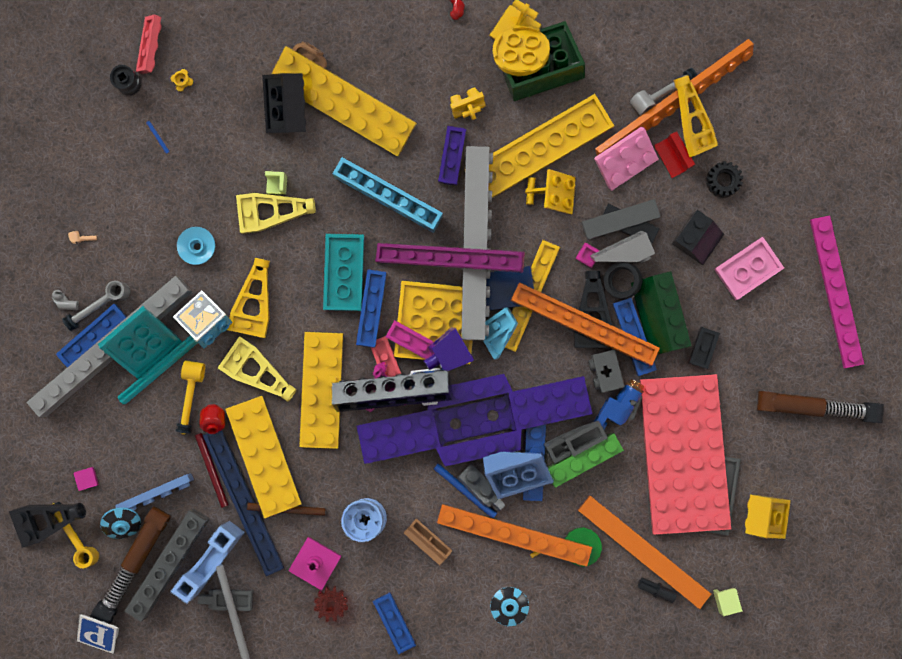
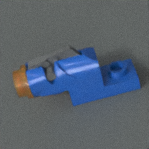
M631 379L616 396L617 400L611 397L607 398L594 422L599 421L602 428L605 429L607 426L606 419L619 426L627 420H633L642 399L641 395L644 392L642 391L644 386Z

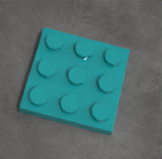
M142 306L104 338L98 346L139 379L182 341L146 307Z

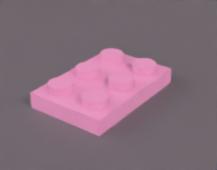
M643 127L638 128L594 158L610 190H614L659 160Z
M761 237L714 270L736 301L783 270L784 267L765 239Z

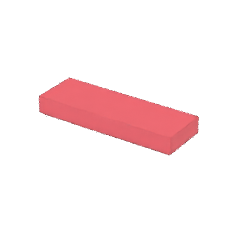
M384 336L377 339L376 348H371L376 363L385 362L384 365L387 364L385 374L388 377L402 374L388 338Z

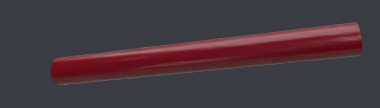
M203 434L195 435L196 441L221 508L229 504Z

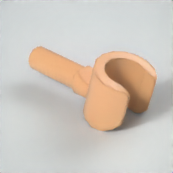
M79 231L68 233L69 240L74 244L81 241L97 240V236H80Z

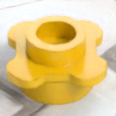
M185 69L171 76V81L176 84V89L180 92L185 87L193 85V80L189 78L188 71Z

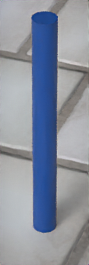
M439 463L435 466L434 470L488 516L491 518L496 516V511L491 507L483 506L458 479Z

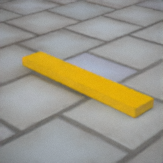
M542 240L531 266L534 290L539 292L543 289L560 249L559 246ZM524 307L513 308L511 313L518 322V325L505 348L516 352L533 311Z

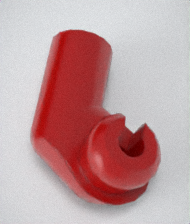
M450 0L453 4V11L450 12V16L452 19L458 20L464 14V2L462 0Z

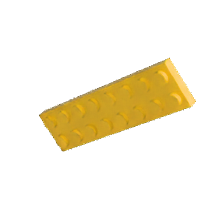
M285 46L272 74L303 73V90L306 103L396 156L400 155L417 124L288 46Z
M596 94L493 153V164H489V172H493L488 191H492V198L612 129L614 124Z

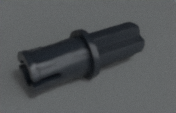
M641 578L638 582L639 589L653 594L655 598L660 597L672 604L676 600L677 592L662 586L661 583L657 584L646 578Z

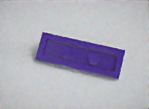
M447 126L438 183L457 186L466 129Z

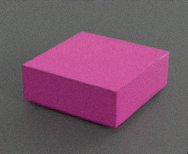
M585 242L575 259L592 268L595 261L591 259L590 255L599 250Z
M94 467L74 472L78 491L99 485Z

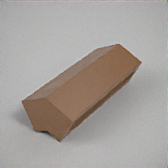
M417 518L404 531V534L438 565H441L453 551Z

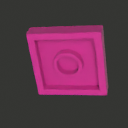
M308 536L289 572L322 590L340 560L341 555Z

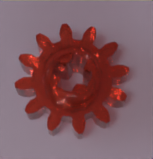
M326 586L325 593L318 591L320 598H314V603L319 604L314 607V611H320L318 618L324 615L326 616V622L329 621L330 617L336 622L337 615L344 617L342 610H348V605L343 603L348 601V597H342L343 590L337 593L336 586L333 587L332 591H329V588ZM328 601H329L330 603H331L332 601L335 602V603H334V607H333L332 605H331L330 607H328V606H327Z

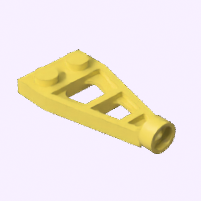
M259 193L236 195L241 234L261 232L302 215L316 213L314 198L301 199ZM291 203L293 205V212L281 216L279 214V204ZM259 204L273 205L274 215L266 220H260L258 213Z
M240 336L218 367V369L231 378L281 396L287 402L291 400L297 390L286 382L257 347ZM249 358H254L260 365V371L256 376H250L242 372V368ZM265 371L270 372L276 378L273 386H267L260 381Z

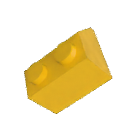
M750 495L747 504L748 516L745 521V533L764 538L785 539L790 500Z

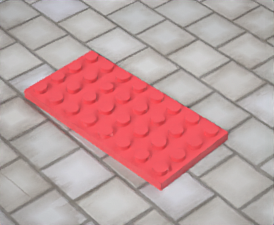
M717 374L641 379L640 391L642 393L641 404L652 534L731 529Z

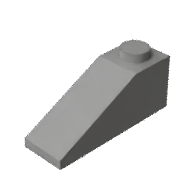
M640 231L590 255V257L595 262L640 261L642 263L651 259V255L655 254L647 233Z

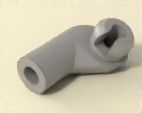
M61 290L53 291L52 299L59 309L78 310V301H69Z

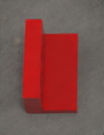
M677 131L670 134L667 139L654 145L671 178L691 169L695 165L692 157H689L687 148Z

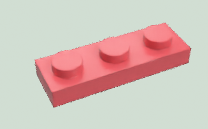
M151 15L145 17L136 72L151 73L154 69V57L158 48V34L161 30L160 16Z

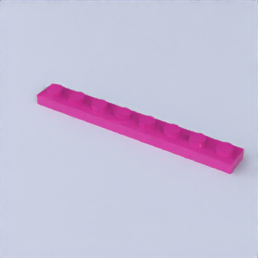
M825 216L811 219L810 224L843 368L864 365L831 217Z

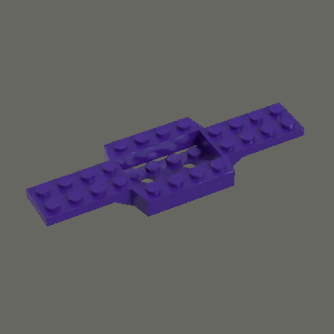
M500 374L451 385L452 400L428 405V410L358 425L357 431L364 464L436 448L444 466L481 459L499 452L521 450L522 429L591 415L592 410L584 376L512 391L505 375ZM505 393L503 397L494 398L490 400L471 403L439 411L436 410V408L445 407L449 405H454L458 403L468 402ZM490 410L498 412L499 416L496 421L488 419L487 414ZM453 418H458L461 421L459 429H452L450 427V421ZM510 428L514 430L510 432H505L501 434H496L492 436L482 437L478 439L443 446L446 442L474 437Z

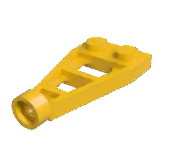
M689 75L673 80L678 90L683 135L689 157L696 156L718 146L713 126L692 82H690ZM688 98H690L695 108V111L689 113ZM694 116L698 117L702 125V131L696 134L692 130L691 123Z
M259 258L254 259L253 267L230 312L229 319L233 323L229 325L228 331L266 338L269 324L268 268L270 261ZM253 280H260L262 282V292L260 295L249 293ZM250 298L258 300L260 304V313L257 316L243 313V307Z

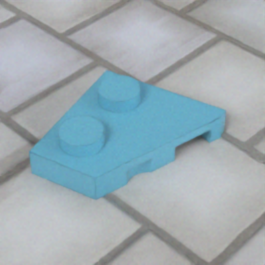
M507 307L485 321V325H489V337L485 336V341L483 342L493 359L496 360L500 357L518 325L515 317Z

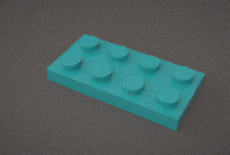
M326 234L323 310L361 311L364 235Z

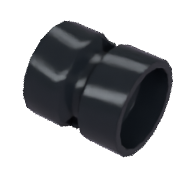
M118 65L112 69L110 73L111 84L122 94L132 96L140 90V77L129 66Z

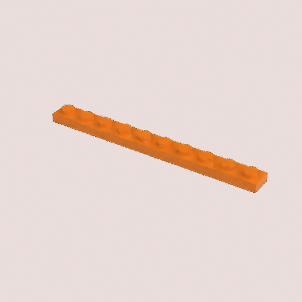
M749 39L690 80L697 94L703 93L707 87L717 83L725 74L734 71L739 64L748 61L753 55V43ZM678 90L595 148L596 155L598 156L638 128L643 127L647 131L651 127L657 126L665 117L674 114L680 107Z

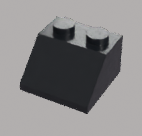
M696 210L692 213L672 244L701 265H704L724 236V233L712 219Z

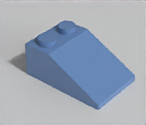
M499 452L483 457L485 475L498 499L553 483V478L541 454Z

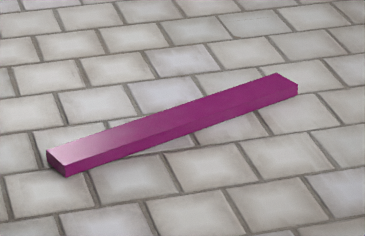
M377 243L376 262L509 272H523L525 252L386 243Z

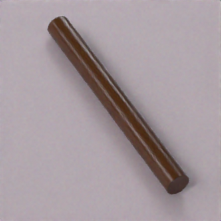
M247 503V510L261 511L259 503ZM297 506L281 513L325 516V508Z

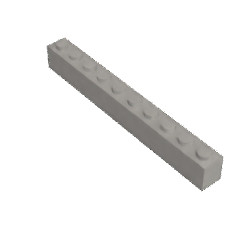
M466 146L464 248L491 250V248H487V240H491V229H488V221H491L492 210H488V202H492V191H488L489 183H492L493 172H489V164H493V153H489V147ZM463 268L462 340L485 341V336L489 337V325H485V317H489V306H486V298H490V286H486V279H490V270Z
M173 277L26 403L38 417H47L114 360L98 346L104 338L142 306L146 307L161 320L193 293L180 277Z

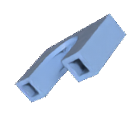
M231 521L221 525L208 541L210 546L193 568L181 577L171 592L185 603L195 598L216 572V567L222 564L245 532Z

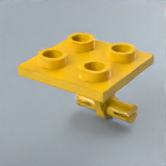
M514 0L489 37L495 40L499 34L504 33L515 25H530L539 29L541 24L535 21L539 13L531 9L529 4Z
M549 169L547 170L546 187L535 188L536 178H528V185L525 189L527 194L526 205H534V194H545L544 208L573 214L576 177Z

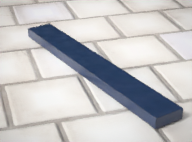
M223 430L216 434L207 433L203 435L266 577L284 569L285 567L260 512L247 510V503H255Z

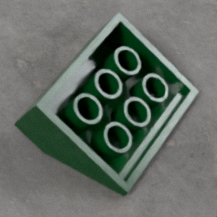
M566 21L540 29V32L549 40L550 56L547 63L539 71L526 76H514L503 72L513 101L585 78V62Z

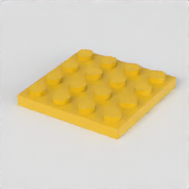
M401 281L397 322L433 342L451 327L456 328L461 336L463 287ZM463 340L471 354L473 341ZM395 343L394 357L425 360Z

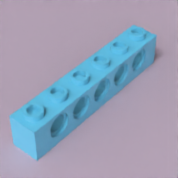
M343 157L332 173L335 179L433 233L443 218L442 212Z

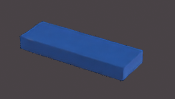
M391 592L374 600L373 603L398 654L416 646Z

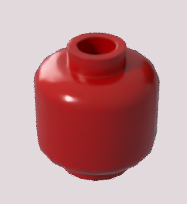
M210 404L200 411V428L209 434H216L224 429L225 412L221 407Z

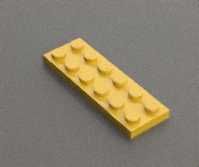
M305 332L300 447L339 448L340 412H337L332 405V383H337L342 378L343 333Z
M263 396L226 408L264 519L302 505Z

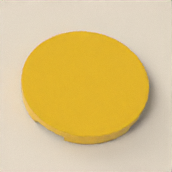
M530 25L512 26L511 29L499 34L493 44V58L496 65L503 72L514 76H526L539 71L547 63L550 56L549 40L540 32V29Z

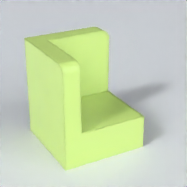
M265 171V176L267 177L266 193L286 195L287 175L284 172Z
M735 588L724 591L713 590L719 613L722 616L742 612Z

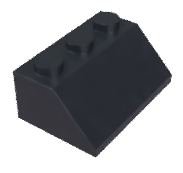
M303 73L262 75L266 133L306 132Z

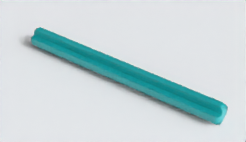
M190 335L118 396V400L122 404H127L197 345L198 342Z

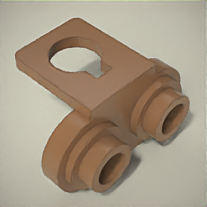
M303 41L293 47V50L326 69L327 61L322 51Z

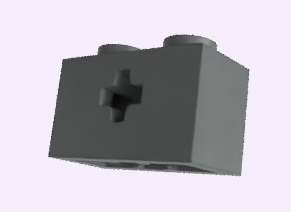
M615 350L590 356L591 360H588L590 370L595 373L596 378L593 379L596 390L599 389V392L603 393L624 387ZM603 366H605V369L610 370V373H607V377L605 374H601V371L604 370Z

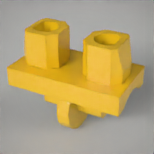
M474 87L467 91L468 97L465 99H461L460 95L452 96L450 98V106L454 119L461 116L463 118L470 116L472 120H475V113L480 112L481 108L486 107L483 93H479Z

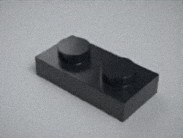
M700 327L688 363L707 370L720 333Z

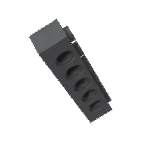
M196 509L188 511L126 608V613L140 622L148 617L210 518Z

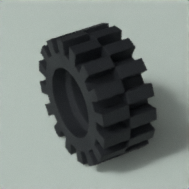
M719 162L707 173L706 185L709 186V191L714 193L713 195H719L721 198L729 197L742 186L743 182L741 180L743 176L740 175L742 171L741 169L738 171V166H733L732 162ZM720 173H727L730 176L731 183L729 186L723 187L718 183L717 178Z

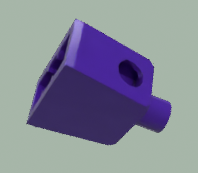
M451 327L428 347L432 356L425 359L424 363L429 371L438 365L441 370L449 371L472 362L474 359L457 329Z

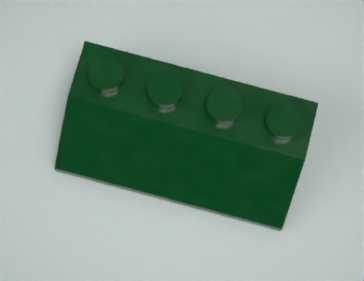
M672 272L644 278L641 289L634 295L647 342L660 348L658 354L692 346Z

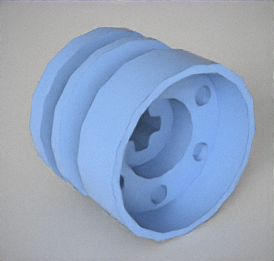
M371 498L359 499L348 505L344 510L341 519L342 528L345 534L354 541H369L379 535L385 528L387 522L386 511L377 500ZM364 514L366 517H370V520H368V524L366 521H362L361 519L364 517Z

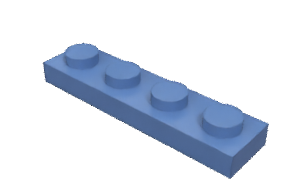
M191 473L119 503L115 507L136 510V505L143 503V506L155 501L154 497L160 495L163 498L173 494L172 489L178 487L179 490L189 487V482L194 480Z

